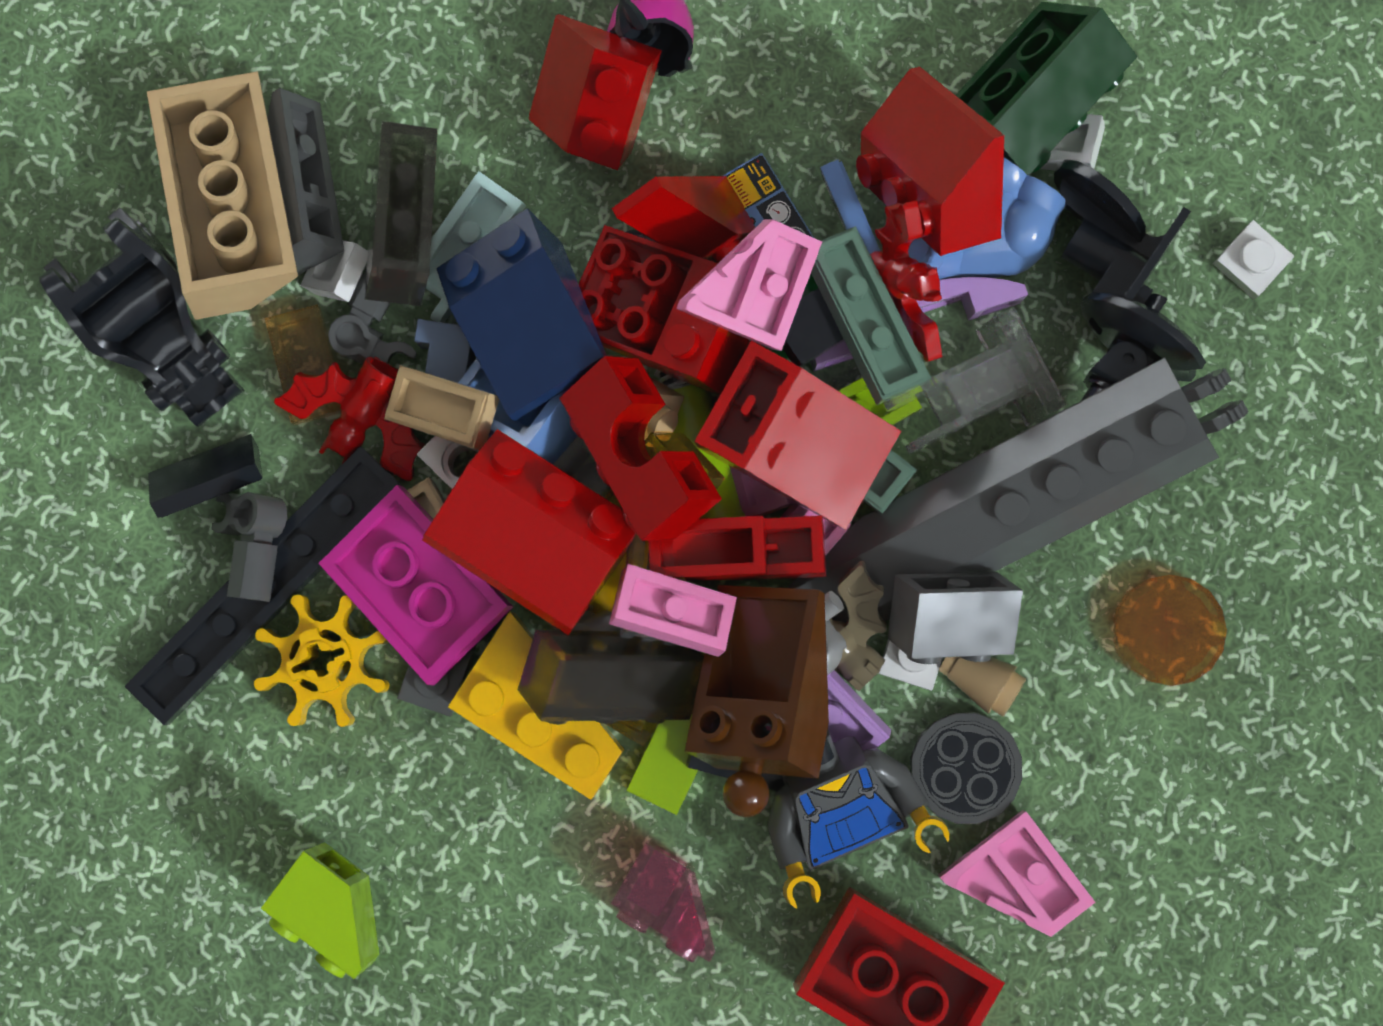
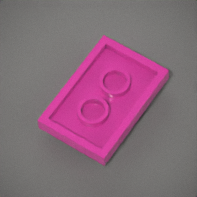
M396 485L318 564L427 685L435 686L514 606L498 589L422 541L433 518L404 487Z

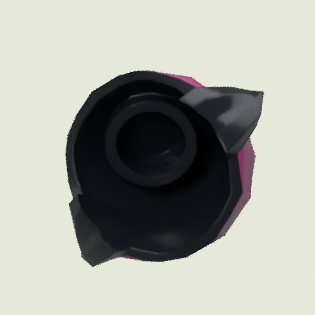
M684 0L619 1L609 22L608 32L617 34L619 39L625 37L662 50L656 69L658 76L671 77L678 72L684 73L693 68L692 62L689 59L693 51L694 26L690 11Z

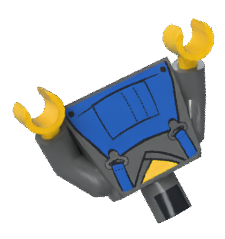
M828 729L819 779L782 775L784 786L775 792L767 823L779 868L786 869L788 879L783 886V896L796 909L797 905L792 891L797 883L803 881L809 883L811 896L815 903L819 902L821 896L818 882L812 877L805 875L803 863L807 862L811 871L909 828L905 818L911 816L916 824L914 837L922 851L931 853L927 844L921 839V832L926 826H938L942 830L947 842H949V831L945 822L936 816L929 815L925 808L929 802L909 769L903 763L877 748L863 750L855 737L847 736L833 742Z

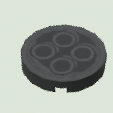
M952 713L934 721L918 736L910 756V773L928 800L929 804L927 807L935 815L956 824H980L1000 815L1015 799L1022 781V756L1013 736L997 721L978 713Z

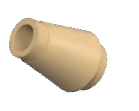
M946 657L939 668V672L948 676L950 681L987 714L993 710L1003 717L1026 681L1025 677L1015 672L1017 666L993 657L986 662H973L961 657Z

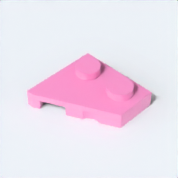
M763 220L679 300L676 309L770 349L782 351L822 241L776 220Z

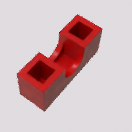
M602 357L559 398L570 416L569 421L573 431L584 440L597 463L596 469L600 478L612 489L624 510L623 515L627 525L639 536L641 541L676 539L722 500L694 451H659L653 458L649 456L645 446L646 427L650 419L666 404L638 358Z

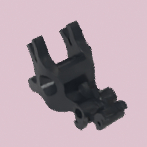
M119 208L108 216L110 222L103 229L112 242L121 250L81 282L72 272L68 273L61 262L55 258L44 267L46 272L39 277V281L71 329L90 352L107 360L137 369L146 375L147 378L141 382L146 389L144 392L159 410L164 411L172 403H176L185 412L189 420L199 427L245 390L222 366L230 358V354L220 340L209 329L199 335L192 326L186 301L182 294L177 266L171 255L139 220L135 221L127 212Z

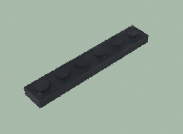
M360 446L286 521L282 533L277 538H273L272 545L278 546L270 602L227 597L228 580L124 687L163 725H170L255 638L257 630L265 628L291 601V598L297 595L323 569L318 563L396 485H402Z

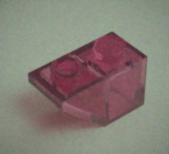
M646 840L612 899L611 904L620 909L616 917L641 933L645 934L650 926L668 937L665 946L690 962L694 963L697 956L710 962L715 954V943L695 868Z

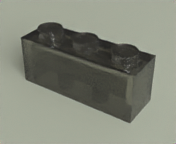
M386 121L381 123L374 157L364 300L421 306L430 274L438 130L436 128Z
M535 630L517 690L540 721L550 724L561 725L568 721H596L603 724H613L617 721L644 720L659 724L666 720H690L704 655L700 651L634 631L572 630L567 635L561 630Z

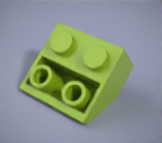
M325 842L303 851L260 909L272 917L268 923L279 935L293 943H297L301 939L318 952L315 960L325 970L339 978H343L347 974L355 979L372 965L379 956L369 875Z

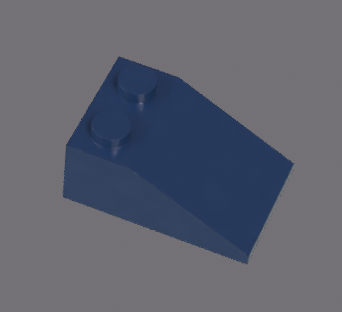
M528 208L436 268L451 312L507 415L513 421L518 420L575 384L602 357L607 356L562 242Z

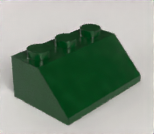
M1041 2L963 86L956 96L1005 135L1004 158L1017 165L1027 175H1030L1041 169L1048 162L1051 151L1068 133L1076 130L1084 123L1090 108L1104 93L1111 91L1122 81L1124 71L1138 56L1103 8Z

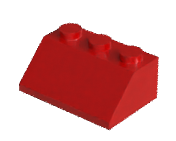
M920 66L909 69L861 131V155L856 160V170L861 184L865 188L870 189L886 207L917 200L923 230L921 238L940 256L1001 239L1005 135Z
M497 429L469 462L426 530L422 541L569 635L622 561L636 533L627 525L623 515L624 510Z

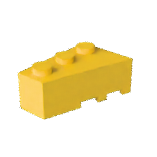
M509 611L448 706L457 714L590 800L595 797L625 750L559 669L550 655L547 654L527 629L518 615Z

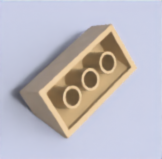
M258 71L147 91L182 294L195 320L252 309L298 277Z

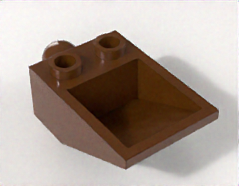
M718 585V592L737 597L726 651L719 657L704 653L685 752L717 769L738 771L726 780L722 792L726 807L737 816L752 817L759 814L766 807L769 800V787L761 776L762 773L819 779L829 724L825 593L821 590ZM764 726H772L769 734L762 731Z

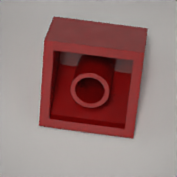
M557 14L528 119L565 152L618 171L633 150L662 50L625 37L619 39L617 34Z

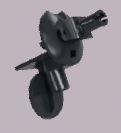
M1065 159L1054 172V183L1059 193L1066 200L1065 208L1083 223L1070 240L1061 258L1099 281L1093 292L1085 296L1080 303L1081 314L1095 336L1108 348L1107 353L1092 367L1083 382L1088 390L1081 401L1164 357L1177 381L1192 382L1196 376V370L1202 369L1206 361L1192 338L1183 329L1181 330L1175 323L1160 313L1168 298L1152 293L1153 289L1145 285L1191 211L1183 207L1165 235L1152 237L1146 234V225L1140 212L1115 184L1095 169L1079 161Z

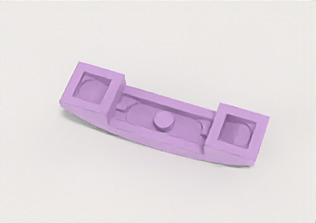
M988 277L949 278L940 280L941 300L935 302L916 301L924 313L962 301L969 321L1018 305L1028 296L1025 284ZM845 341L813 359L810 363L815 372L851 360L853 357Z

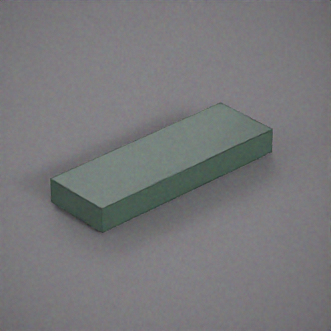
M856 226L821 240L822 244L811 274L876 405L926 384L932 378Z

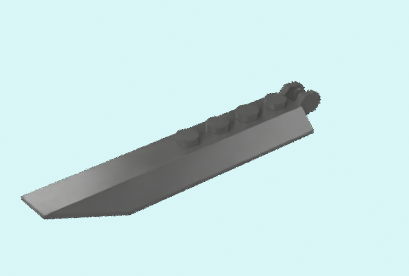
M1164 357L901 495L892 501L882 515L878 514L875 510L863 515L847 530L825 556L826 577L797 578L787 588L821 590L825 594L833 591L842 601L844 609L832 617V619L846 623L849 620V614L845 602L837 591L839 581L859 561H864L869 577L877 585L884 587V595L879 601L878 611L883 621L890 620L896 574L995 572L1219 458L1207 434L1220 431L1235 423L1242 417H1245L1249 411L1243 400L1240 399L1228 402L1198 419L1190 403L1215 394L1222 390L1225 385H1228L1231 382V378L1226 368L1213 371L1181 387Z

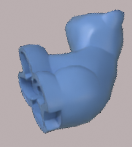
M1004 158L1001 239L940 256L922 238H918L912 241L909 246V257L916 259L918 262L929 264L931 267H937L939 280L962 277L995 278L1017 275L1030 269L1045 254L1053 240L1056 225L1065 207L1066 200L1051 186L1035 177L1027 175L1017 165Z

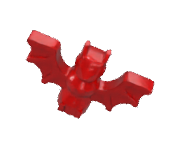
M917 200L887 206L884 208L887 216L885 226L875 229V235L881 241L883 251H874L870 256L917 350L923 354L926 362L942 358L939 330L936 322L924 314L916 300L935 302L942 299L937 267H931L924 262H918L916 259L909 257L908 254L912 241L921 238L923 234Z
M367 357L356 378L345 375L340 370L337 362H332L325 372L317 375H308L300 371L293 377L294 382L291 388L275 398L274 403L299 419H306L318 407L331 402L341 404V416L330 425L329 434L322 444L319 453L323 454L329 448L344 457L343 464L363 445L366 430L376 425L381 429L384 440L380 460L382 467L406 481H411L413 478L415 458L425 445L415 436L413 428L384 419L398 369L378 357Z

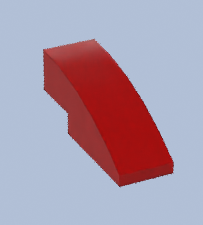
M822 515L780 518L743 516L698 519L676 539L649 540L650 571L679 580L826 577L824 521Z

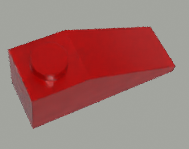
M726 176L654 177L611 208L617 219L656 242L710 261H715L716 263H719L756 228Z

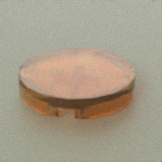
M1165 575L1145 579L1126 592L1115 609L1113 623H1115L1113 629L1115 638L1113 639L1117 654L1128 670L1146 682L1167 686L1194 682L1212 670L1224 650L1227 628L1223 610L1208 589L1190 578Z

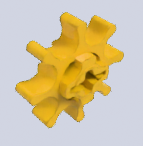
M294 595L291 598V604L299 616V624L295 632L288 637H280L271 629L261 628L255 634L256 640L276 646L281 653L282 660L280 668L276 673L269 677L255 679L254 687L258 691H269L279 683H286L293 688L296 693L297 702L295 708L287 717V722L291 726L305 724L308 709L317 700H325L332 705L335 710L338 726H351L355 718L348 709L346 702L351 688L357 684H365L377 693H384L390 687L387 680L372 677L364 667V657L367 651L374 645L387 644L389 642L379 631L363 639L356 637L351 632L349 617L357 606L347 595L340 598L338 612L335 616L324 622L316 619L311 613L310 600L307 596ZM327 631L338 634L341 640L336 641L330 638ZM318 647L321 651L326 652L344 651L343 655L335 657L333 661L327 664L328 674L324 670H302V667L311 664V661L319 657ZM351 664L349 673H348L347 677L345 678V674H346V672H347V670H348V668H349V665ZM305 681L314 683L318 691L308 687Z

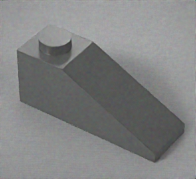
M279 88L272 92L268 123L299 276L308 269L342 253L344 246L320 102Z

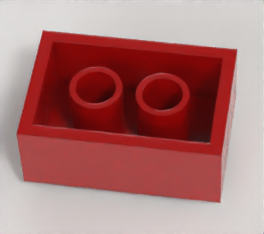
M849 887L793 983V987L797 996L847 1026H981L1005 982L991 970Z

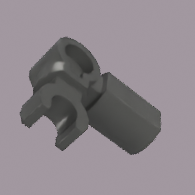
M373 256L350 301L347 303L352 308L349 315H343L335 319L330 326L328 332L329 342L336 353L341 357L352 359L363 365L367 357L375 358V356L389 364L391 357L396 354H403L415 360L417 352L412 346L398 341L386 343L382 341L384 334L370 327L373 321L381 322L396 295L398 285L406 275L405 272L383 259Z
M251 492L244 493L243 495L234 493L220 495L216 497V501L225 503L226 515L221 523H212V530L215 533L233 536L242 534L241 541L234 542L227 597L270 602L278 546L272 545L273 538H277L282 533L287 521L286 504L281 498Z

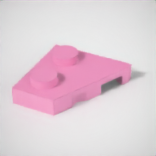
M1025 810L1020 811L938 874L939 878L946 885L1050 937L1096 903Z

